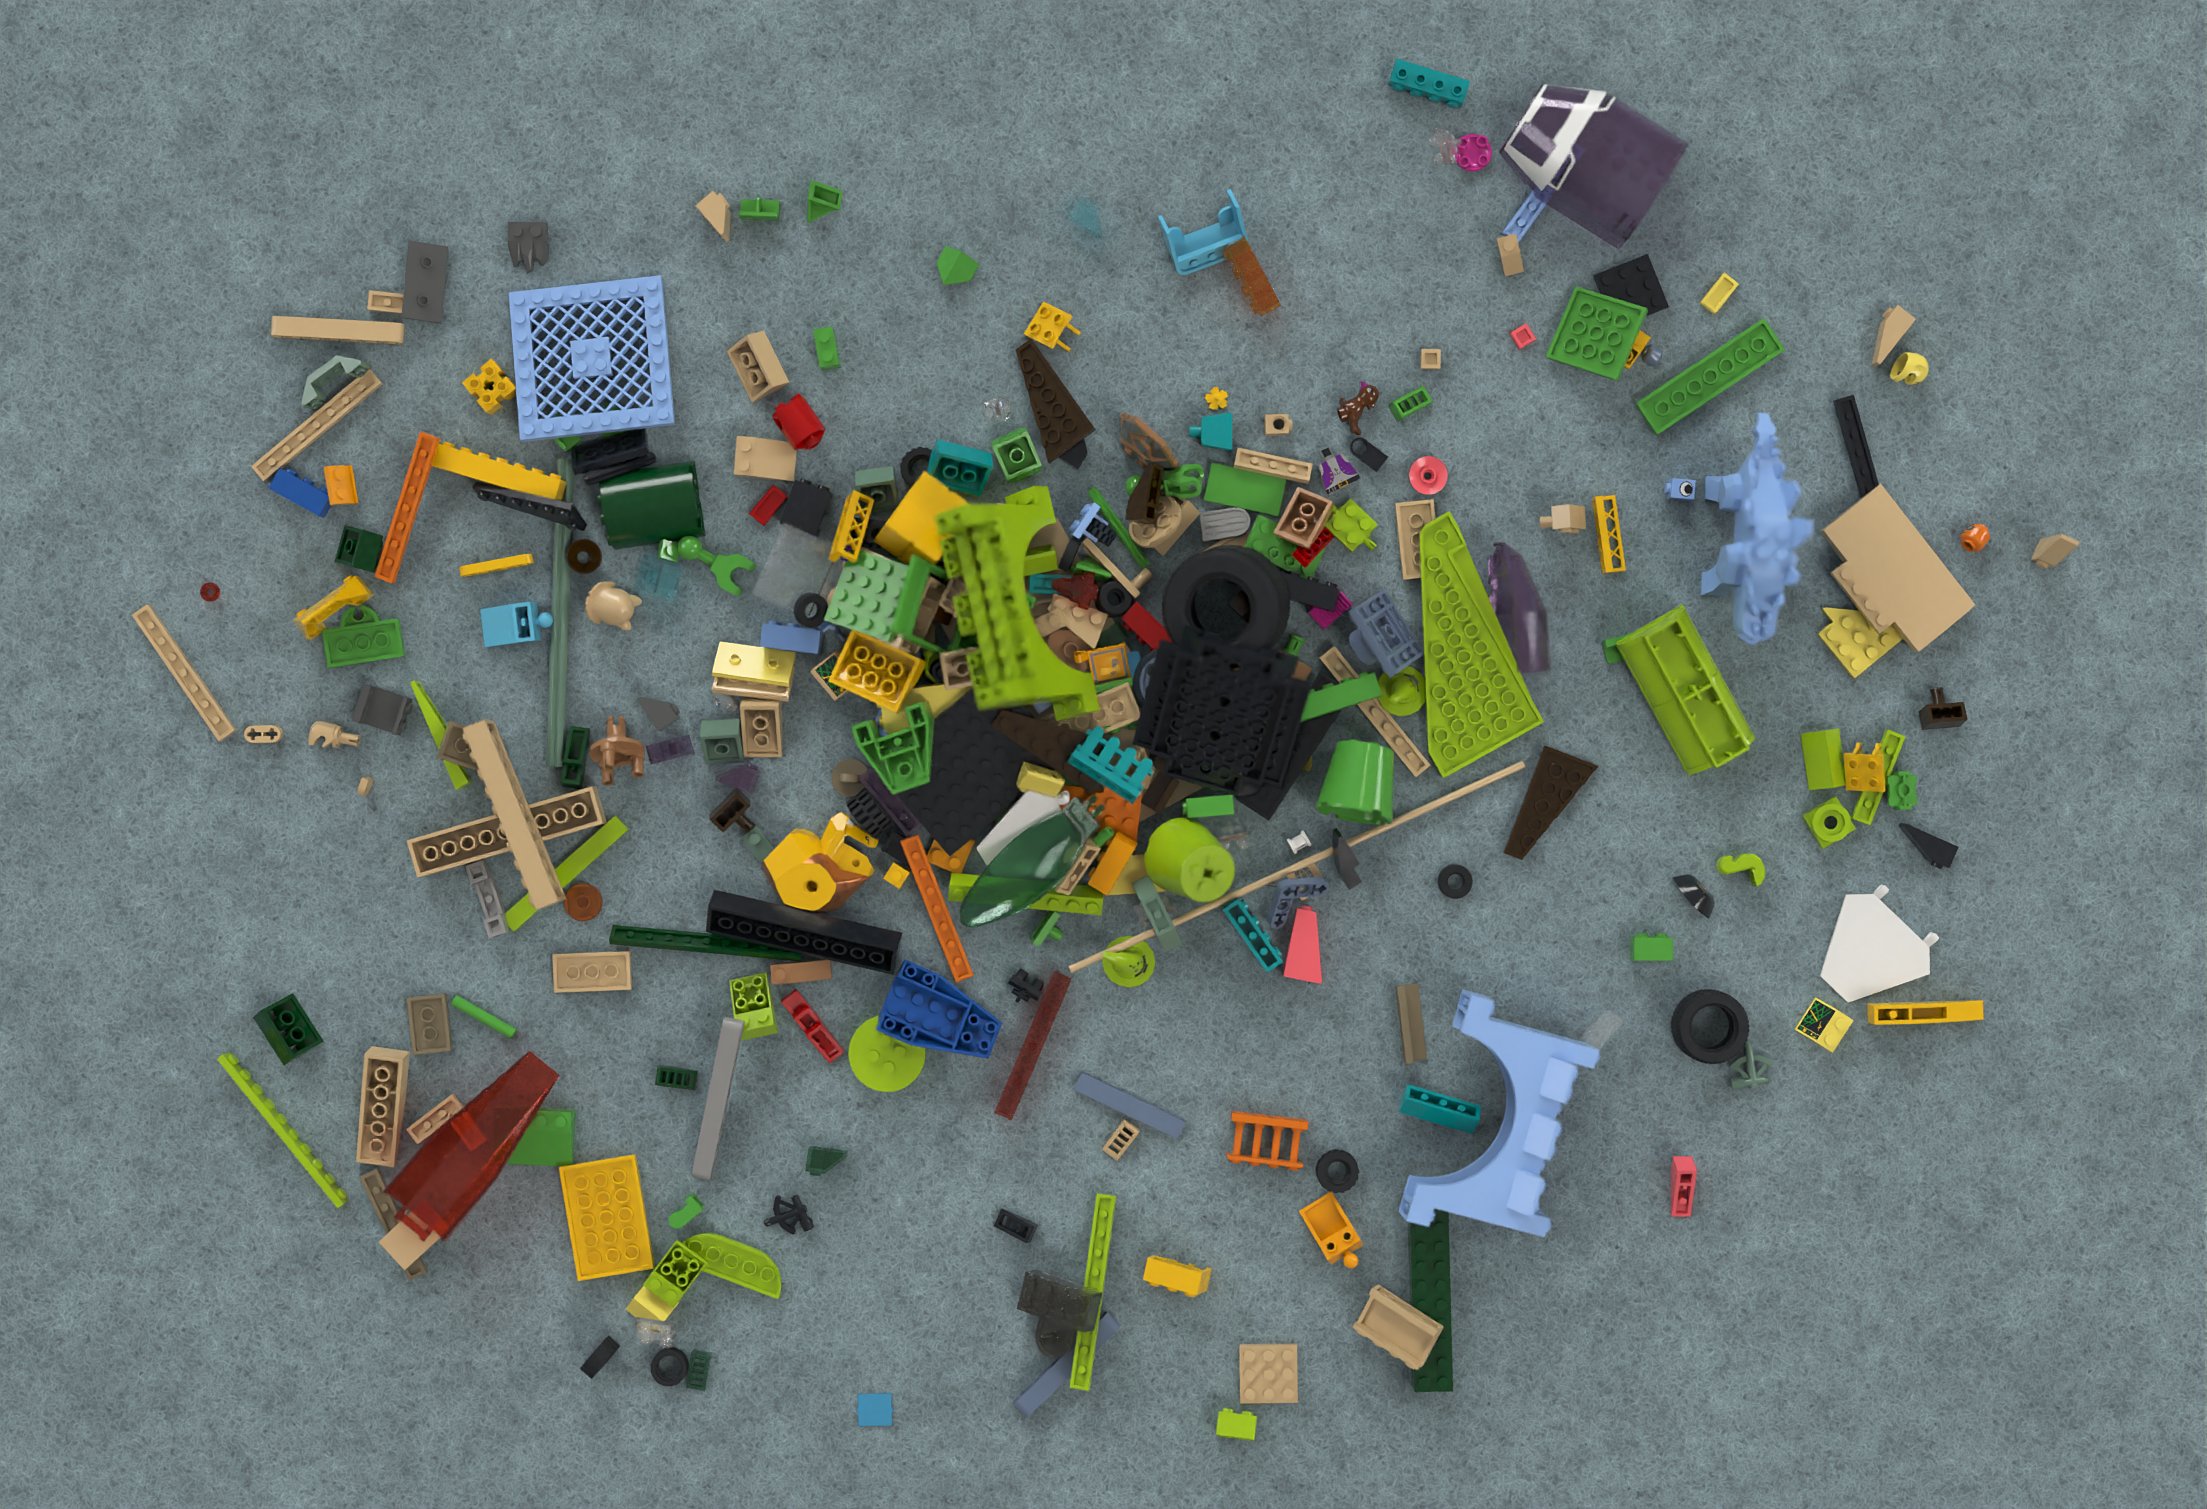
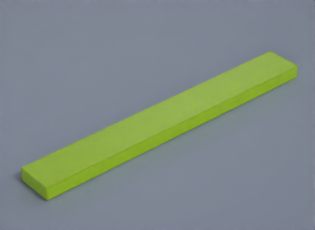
M617 815L555 869L562 889L629 830ZM530 893L525 895L505 913L507 925L513 932L538 911L535 907H532L529 901Z

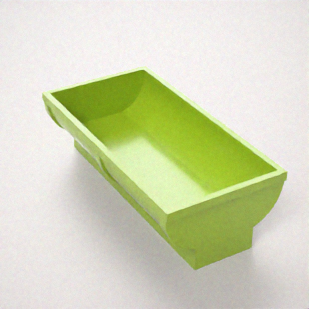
M1683 604L1616 642L1619 652L1688 776L1711 767L1718 768L1750 749L1749 745L1756 737Z

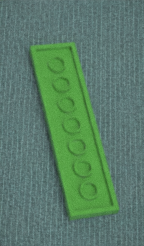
M1763 318L1635 403L1654 434L1658 435L1785 349L1765 318Z

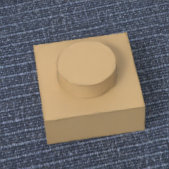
M1421 349L1420 369L1440 370L1441 349Z

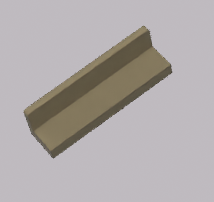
M1417 983L1396 985L1404 1062L1409 1064L1417 1060L1427 1059L1419 985Z

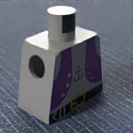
M1330 447L1319 452L1324 462L1319 464L1317 469L1326 496L1360 479V476L1343 453L1334 457Z

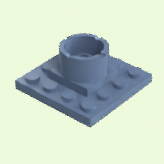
M1385 589L1348 611L1351 615V620L1358 626L1350 634V644L1353 651H1356V656L1363 663L1372 665L1380 661L1383 671L1391 678L1424 655L1423 649Z

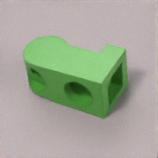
M694 1193L685 1199L688 1203L686 1206L674 1211L670 1215L669 1224L675 1229L683 1227L705 1208Z

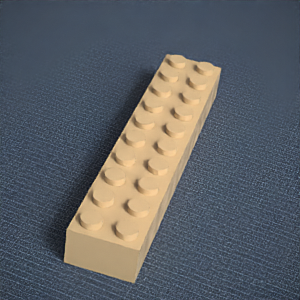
M484 719L463 728L464 741L470 745L472 750L470 756L479 767L477 773L479 778L485 782L487 797L492 799L494 804L492 810L495 816L500 819V830L503 835L506 834L509 841L507 842V847L515 856L514 864L516 869L522 873L523 878L521 881L524 888L528 889L530 893L529 901L532 907L539 910L566 900L494 720Z
M597 786L529 805L543 842L607 823ZM492 815L407 840L417 878L510 852L507 847V842H509L507 836L502 834L499 824H501L499 817Z

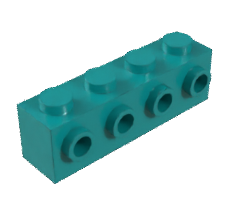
M1396 59L1388 85L1392 86L1391 88L1395 91L1402 92L1405 90L1414 97L1424 96L1433 103H1439L1440 101L1447 103L1446 106L1457 109L1458 107L1461 108L1464 103L1470 81Z
M1238 898L1234 899L1224 906L1222 910L1268 973L1283 962L1280 958L1283 955L1277 946L1274 948L1271 946L1269 941L1272 939L1266 931L1262 932L1258 926L1261 923L1255 915L1250 916L1247 911L1249 906L1244 899L1241 901Z
M1407 1084L1401 1096L1399 1113L1473 1134L1478 1125L1481 1112L1480 1105Z

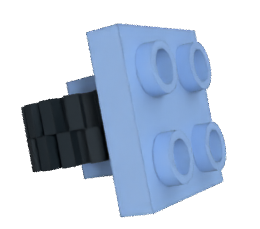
M1096 503L1085 505L1079 513L1082 515L1079 521L1075 520L1069 528L1071 531L1069 536L1079 539L1083 534L1093 542L1099 541L1108 547L1117 536V533L1108 527V522L1096 514L1100 508Z

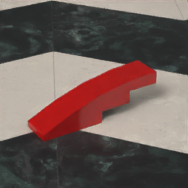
M794 989L781 999V1003L791 1013L793 1019L805 1032L806 1037L828 1063H831L844 1053L838 1041L797 989Z

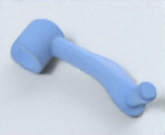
M824 621L819 626L823 633L829 628L843 642L846 640L840 633L841 630L838 626Z

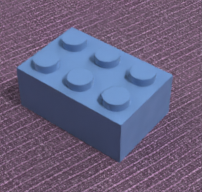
M768 620V624H762L760 647L822 655L824 633L820 631V628L806 627L804 629L801 628V625L787 623V626H782V623Z

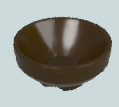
M579 539L569 546L566 559L570 568L575 572L589 574L600 566L602 553L599 546L593 541ZM580 552H585L589 555L587 563L578 561L577 557Z

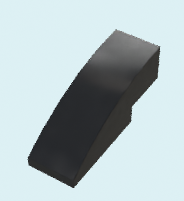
M1335 828L1332 838L1334 861L1339 875L1350 890L1362 882L1354 870V867L1360 863L1339 830Z

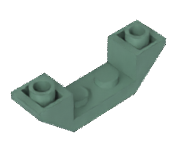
M336 355L307 377L301 401L302 406L311 410L319 409L328 400L322 386L328 385L333 378L343 374L345 371L353 377H362L372 368L371 364Z
M1147 875L1133 882L1132 885L1164 951L1167 952L1182 945L1181 939L1149 876Z

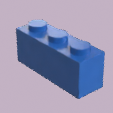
M279 468L269 489L310 512L325 518L331 507L327 489L322 486L320 489L313 486L315 482L306 477L303 480L297 477L298 473L290 468H287V470Z

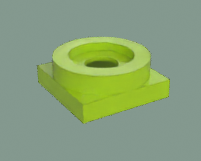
M1836 796L1802 815L1803 820L1821 849L1843 839L1847 834L1856 829L1848 811L1842 807ZM1828 816H1833L1837 820V825L1833 829H1828L1824 825V821Z

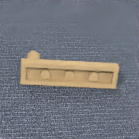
M1088 537L1080 545L1090 557L1112 574L1111 579L1113 581H1119L1132 595V601L1139 596L1140 592L1138 590L1153 577L1152 573L1145 568L1130 582Z

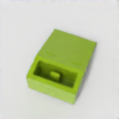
M767 972L729 980L734 1019L744 1021L741 1041L779 1033Z
M676 1240L646 1279L643 1286L674 1308L708 1262Z

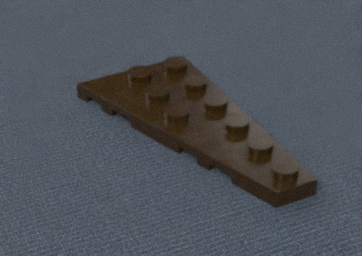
M1029 339L1016 349V353L1041 435V441L1045 449L1047 462L1050 464L1096 429L1033 340Z
M1001 710L991 724L993 728L1087 791L1094 781L1093 778L1068 763L1078 744L1082 746L1088 738L1085 735L1086 733ZM1098 743L1092 753L1099 757L1104 746Z
M1544 746L1503 853L1523 860L1541 835L1550 827V824L1559 816L1599 766Z

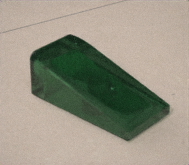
M1116 622L1101 632L1095 649L1117 645L1129 638L1120 622Z

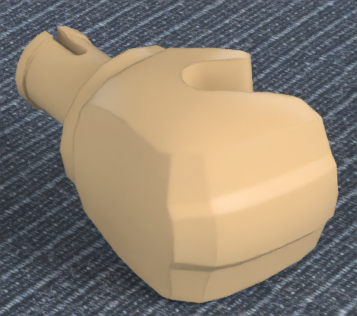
M316 721L311 726L308 737L309 745H316L319 738L324 736L326 741L322 747L332 744L333 748H338L341 743L358 747L360 743L358 739L360 740V735L345 733L342 726L324 721Z

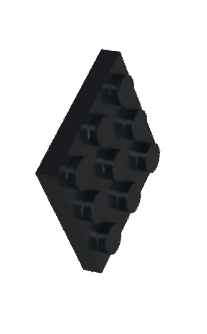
M1648 254L1593 276L1600 294L1648 309L1646 317L1669 308Z

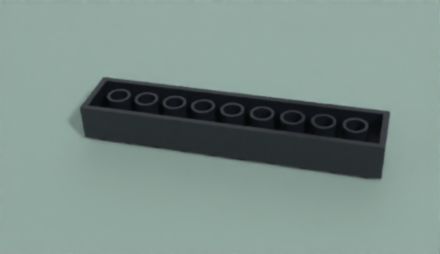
M714 890L708 905L706 932L894 975L899 957L902 932Z

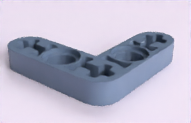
M1323 877L1294 878L1280 881L1276 886L1267 916L1270 926L1273 929H1280L1285 925L1293 898L1324 895L1329 890L1327 881ZM1303 885H1307L1303 890H1299ZM1281 902H1285L1281 907H1277Z

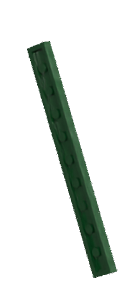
M613 925L609 937V944L791 961H801L802 954L710 933Z

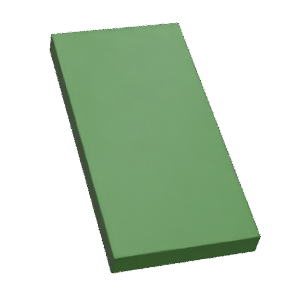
M1212 463L1203 501L1278 517L1287 479Z

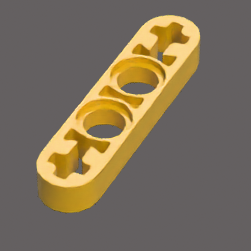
M522 554L460 566V577L505 570L508 567L510 569L534 564L533 554Z

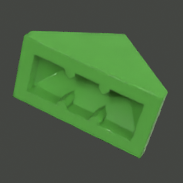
M1090 556L1069 569V573L1088 576V578L1100 582L1107 581L1112 575Z

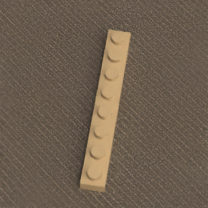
M369 369L364 376L352 381L251 467L264 482L268 481L278 472L279 468L282 469L383 383Z
M147 604L132 614L217 740L223 741L236 732L237 729L152 606Z
M1335 646L1319 657L1338 683L1341 684L1340 680L1352 677V680L1360 678ZM1377 698L1356 704L1414 777H1417L1431 766L1391 715L1381 707Z

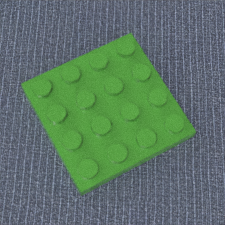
M1575 286L1546 358L1618 382L1648 309Z
M860 550L855 563L850 560L848 562L845 561L824 620L892 643L894 635L890 634V630L909 566Z

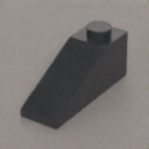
M1900 823V829L1923 857L1931 862V866L1941 870L1942 867L1950 868L1959 848L1958 846L1906 823Z

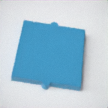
M892 1393L858 1394V1408L856 1411L858 1412L859 1426L892 1425V1411L894 1410L892 1407Z

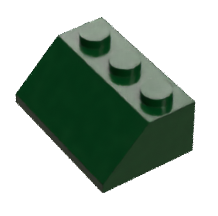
M293 993L262 1009L253 1017L284 1066L324 1042Z

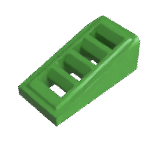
M1423 385L1391 402L1388 407L1396 421L1399 422L1428 406L1433 401ZM1418 393H1420L1424 403H1421L1417 396ZM1411 397H1413V399L1415 400V402H1416V404H1417L1416 407H1415V405L1413 404V402H1412V400H1411ZM1405 400H1406V402H1407V404H1408L1410 410H1408V409L1406 408V406H1405V404H1404V401H1405Z

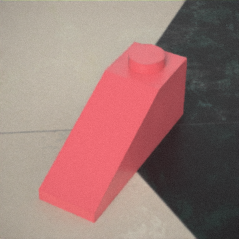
M1673 1156L1671 1167V1217H1691L1697 1174L1692 1156Z

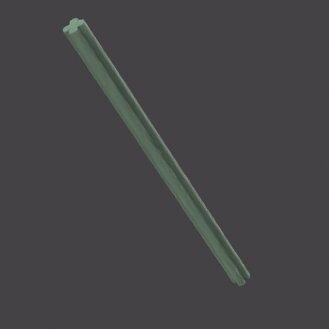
M557 459L556 475L562 476L561 480L567 482L562 501L573 503L574 472L572 470V460ZM556 522L554 530L553 623L551 625L546 758V766L549 767L564 766L571 570L567 563L566 553L572 542V530Z

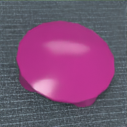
M1465 135L1458 139L1454 147L1455 161L1460 168L1466 171L1475 172L1482 170L1491 160V145L1484 135Z

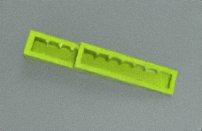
M413 680L410 682L439 750L447 725L421 683ZM443 760L455 790H461L473 782L463 766Z

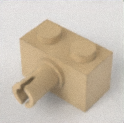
M1571 504L1551 506L1552 516L1540 517V527L1542 529L1552 527L1553 530H1560V533L1579 534V530L1586 529L1585 506Z

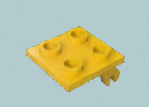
M1043 301L1024 335L1051 349L1057 345L1063 350L1070 352L1071 348L1058 339L1064 328L1077 336H1080L1081 332L1069 324L1073 317L1072 315Z
M1857 742L1853 753H1844L1846 790L1885 792L1883 754H1881L1882 749H1880L1882 744L1876 743L1872 754H1862V742Z

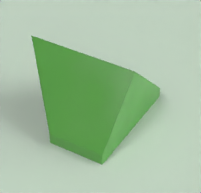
M811 180L807 199L808 223L834 210H840L843 191Z
M945 246L937 261L943 285L971 281L979 263L962 251Z

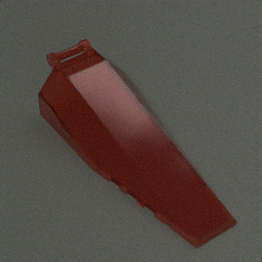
M529 1051L492 1084L481 1091L479 1095L469 1101L460 1111L436 1129L383 1191L384 1194L391 1196L403 1205L395 1214L394 1219L400 1220L420 1236L419 1239L422 1242H425L433 1231L441 1237L440 1240L447 1242L497 1180L560 1075ZM410 1210L427 1224L428 1228L424 1230L405 1213Z

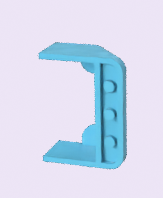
M1231 189L1227 190L1230 206L1224 207L1219 211V223L1187 235H1183L1182 230L1178 227L1168 229L1162 215L1158 216L1164 240L1178 274L1188 275L1247 251L1249 243L1240 206Z

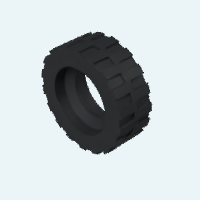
M927 447L913 448L902 458L900 472L904 481L910 487L919 479L912 471L913 464L920 459L930 461L932 450Z
M1334 1149L1327 1151L1318 1159L1316 1176L1321 1186L1327 1191L1344 1193V1191H1349L1356 1184L1355 1182L1359 1177L1357 1162L1350 1153ZM1333 1162H1341L1346 1166L1347 1173L1343 1179L1337 1181L1329 1177L1328 1168Z
M610 1336L606 1337L581 1366L580 1370L592 1379L614 1355L620 1345Z

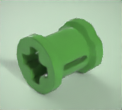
M1290 633V640L1282 651L1299 656L1300 647L1306 640Z

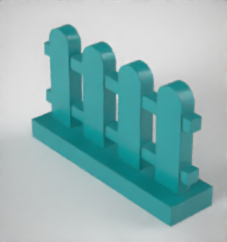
M1094 727L1092 731L1088 729L1085 734L1088 738L1082 746L1078 744L1068 763L1133 804L1144 788L1141 783L1146 775L1151 776L1153 773L1151 769L1153 766L1152 760L1144 758L1139 762L1134 759L1136 756L1134 748L1129 747L1124 752L1118 748L1120 740L1117 737H1112L1109 741H1106L1102 738L1104 731L1101 727ZM1098 743L1104 746L1099 757L1092 753ZM1114 753L1121 757L1115 767L1109 764ZM1130 764L1137 768L1132 777L1125 774Z

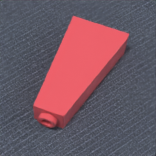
M1301 905V908L1296 907L1282 975L1321 984L1322 975L1317 915L1315 911H1312V907Z

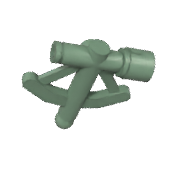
M1746 1041L1744 1046L1745 1056L1738 1058L1730 1065L1731 1070L1736 1069L1742 1075V1077L1731 1078L1732 1090H1742L1744 1086L1752 1088L1758 1087L1761 1084H1769V1077H1760V1075L1768 1065H1773V1061L1762 1055H1753L1752 1044L1749 1041ZM1754 1061H1761L1764 1065L1756 1074ZM1744 1062L1747 1064L1748 1075L1739 1067Z

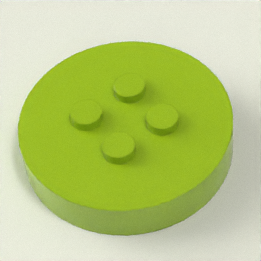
M876 1015L866 1020L855 1031L849 1045L850 1066L856 1077L867 1087L882 1092L897 1091L907 1087L918 1077L925 1064L926 1048L908 1045L876 1031L879 1016Z

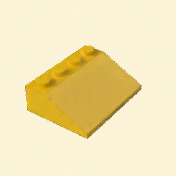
M851 630L829 678V682L898 713L919 680L926 662L869 635Z

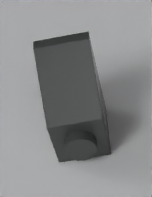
M644 697L637 699L658 731H663L680 719L678 715L680 711L674 703L671 705L670 702Z

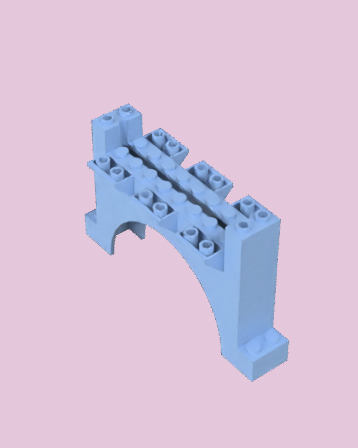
M1462 989L1452 1027L1460 1029V1032L1478 1039L1496 1059L1506 1088L1504 1119L1491 1146L1469 1166L1457 1172L1437 1177L1409 1175L1398 1212L1408 1222L1429 1227L1430 1222L1434 1220V1208L1545 1237L1546 1232L1550 1230L1551 1221L1539 1209L1540 1203L1538 1200L1540 1193L1542 1194L1545 1188L1544 1179L1539 1174L1544 1169L1545 1160L1550 1161L1551 1156L1556 1151L1555 1141L1561 1133V1123L1556 1120V1115L1561 1111V1103L1567 1104V1100L1571 1098V1086L1578 1075L1577 1066L1574 1064L1594 1069L1595 1064L1598 1063L1600 1058L1599 1050L1585 1042L1490 1017L1495 1009L1494 1001L1483 994Z

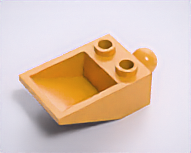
M1332 1191L1299 1211L1331 1265L1342 1258L1344 1265L1349 1269L1355 1268L1358 1265V1257L1352 1252L1364 1244ZM1349 1235H1351V1238H1350L1349 1240H1345V1239H1344V1238H1346V1237H1349ZM1332 1245H1334V1248L1332 1250L1328 1249L1329 1247H1332Z

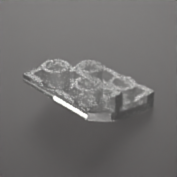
M637 1317L635 1323L637 1328L636 1339L640 1341V1344L650 1346L651 1343H654L666 1349H669L670 1346H676L675 1323Z

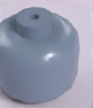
M1654 345L1645 347L1641 352L1643 355L1642 361L1651 366L1658 364L1662 358V351Z

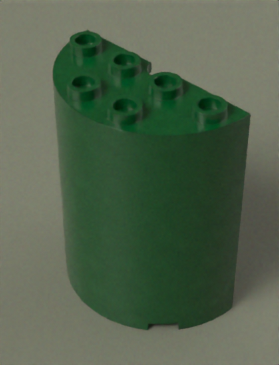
M695 461L636 469L599 482L601 494H598L597 498L599 506H602L603 513L600 514L602 525L606 526L608 545L613 546L615 550L657 544L662 539L677 541L685 536H695L697 538L706 536Z

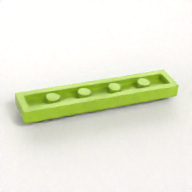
M1889 729L1885 730L1880 742L1882 744L1880 747L1882 749L1881 754H1883L1885 788L1887 776L1891 775L1906 737ZM1861 791L1851 819L1870 826L1884 792Z

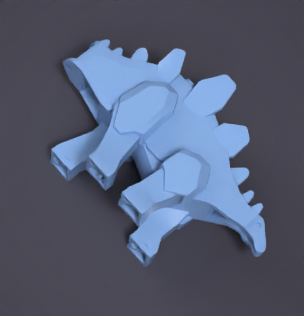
M1757 413L1756 423L1752 429L1755 437L1753 450L1742 463L1738 474L1706 476L1705 500L1716 501L1719 503L1720 510L1735 513V542L1722 546L1714 568L1707 572H1702L1701 595L1725 597L1733 588L1735 634L1747 644H1755L1775 634L1778 611L1784 603V585L1797 584L1800 578V573L1796 569L1798 556L1794 548L1800 547L1813 533L1812 520L1799 517L1788 519L1792 508H1794L1799 498L1801 489L1797 481H1784L1783 473L1786 465L1778 457L1780 450L1774 448V444L1778 442V437L1774 436L1776 427L1771 422L1768 413Z

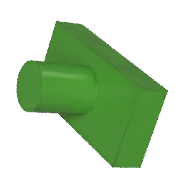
M1048 911L1030 937V940L1040 947L1047 935L1056 941H1059L1062 937L1063 931L1054 926L1060 917L1058 911Z

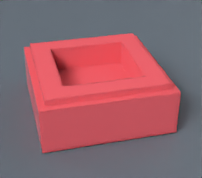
M1527 323L1510 333L1519 350L1536 340Z

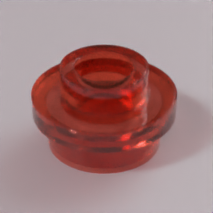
M205 583L200 589V595L205 601L213 602L219 598L220 588L215 583ZM209 589H213V595L211 596L208 595Z

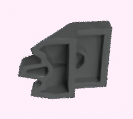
M508 222V247L514 267H518L520 262H524L528 274L533 272L535 262H538L541 266L545 265L549 259L547 222Z

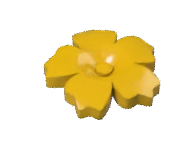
M1213 387L1210 390L1211 394H1206L1205 400L1207 403H1210L1209 408L1212 410L1219 407L1224 409L1227 403L1225 399L1228 397V394L1223 390L1219 392L1218 387Z

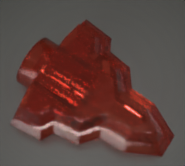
M1086 571L1083 575L1075 574L1071 579L1059 578L1052 581V588L1059 594L1067 595L1071 602L1077 603L1079 608L1085 610L1089 609L1091 599H1097L1099 585L1094 584L1095 572Z

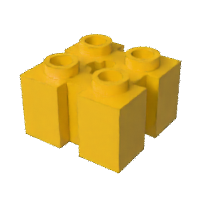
M491 358L480 367L482 373L479 375L473 373L462 384L471 395L476 398L480 397L476 401L486 413L492 416L503 407L501 404L503 399L510 401L517 394L515 383L507 376L503 378L506 372ZM490 384H494L492 385L494 387L493 390L488 389Z

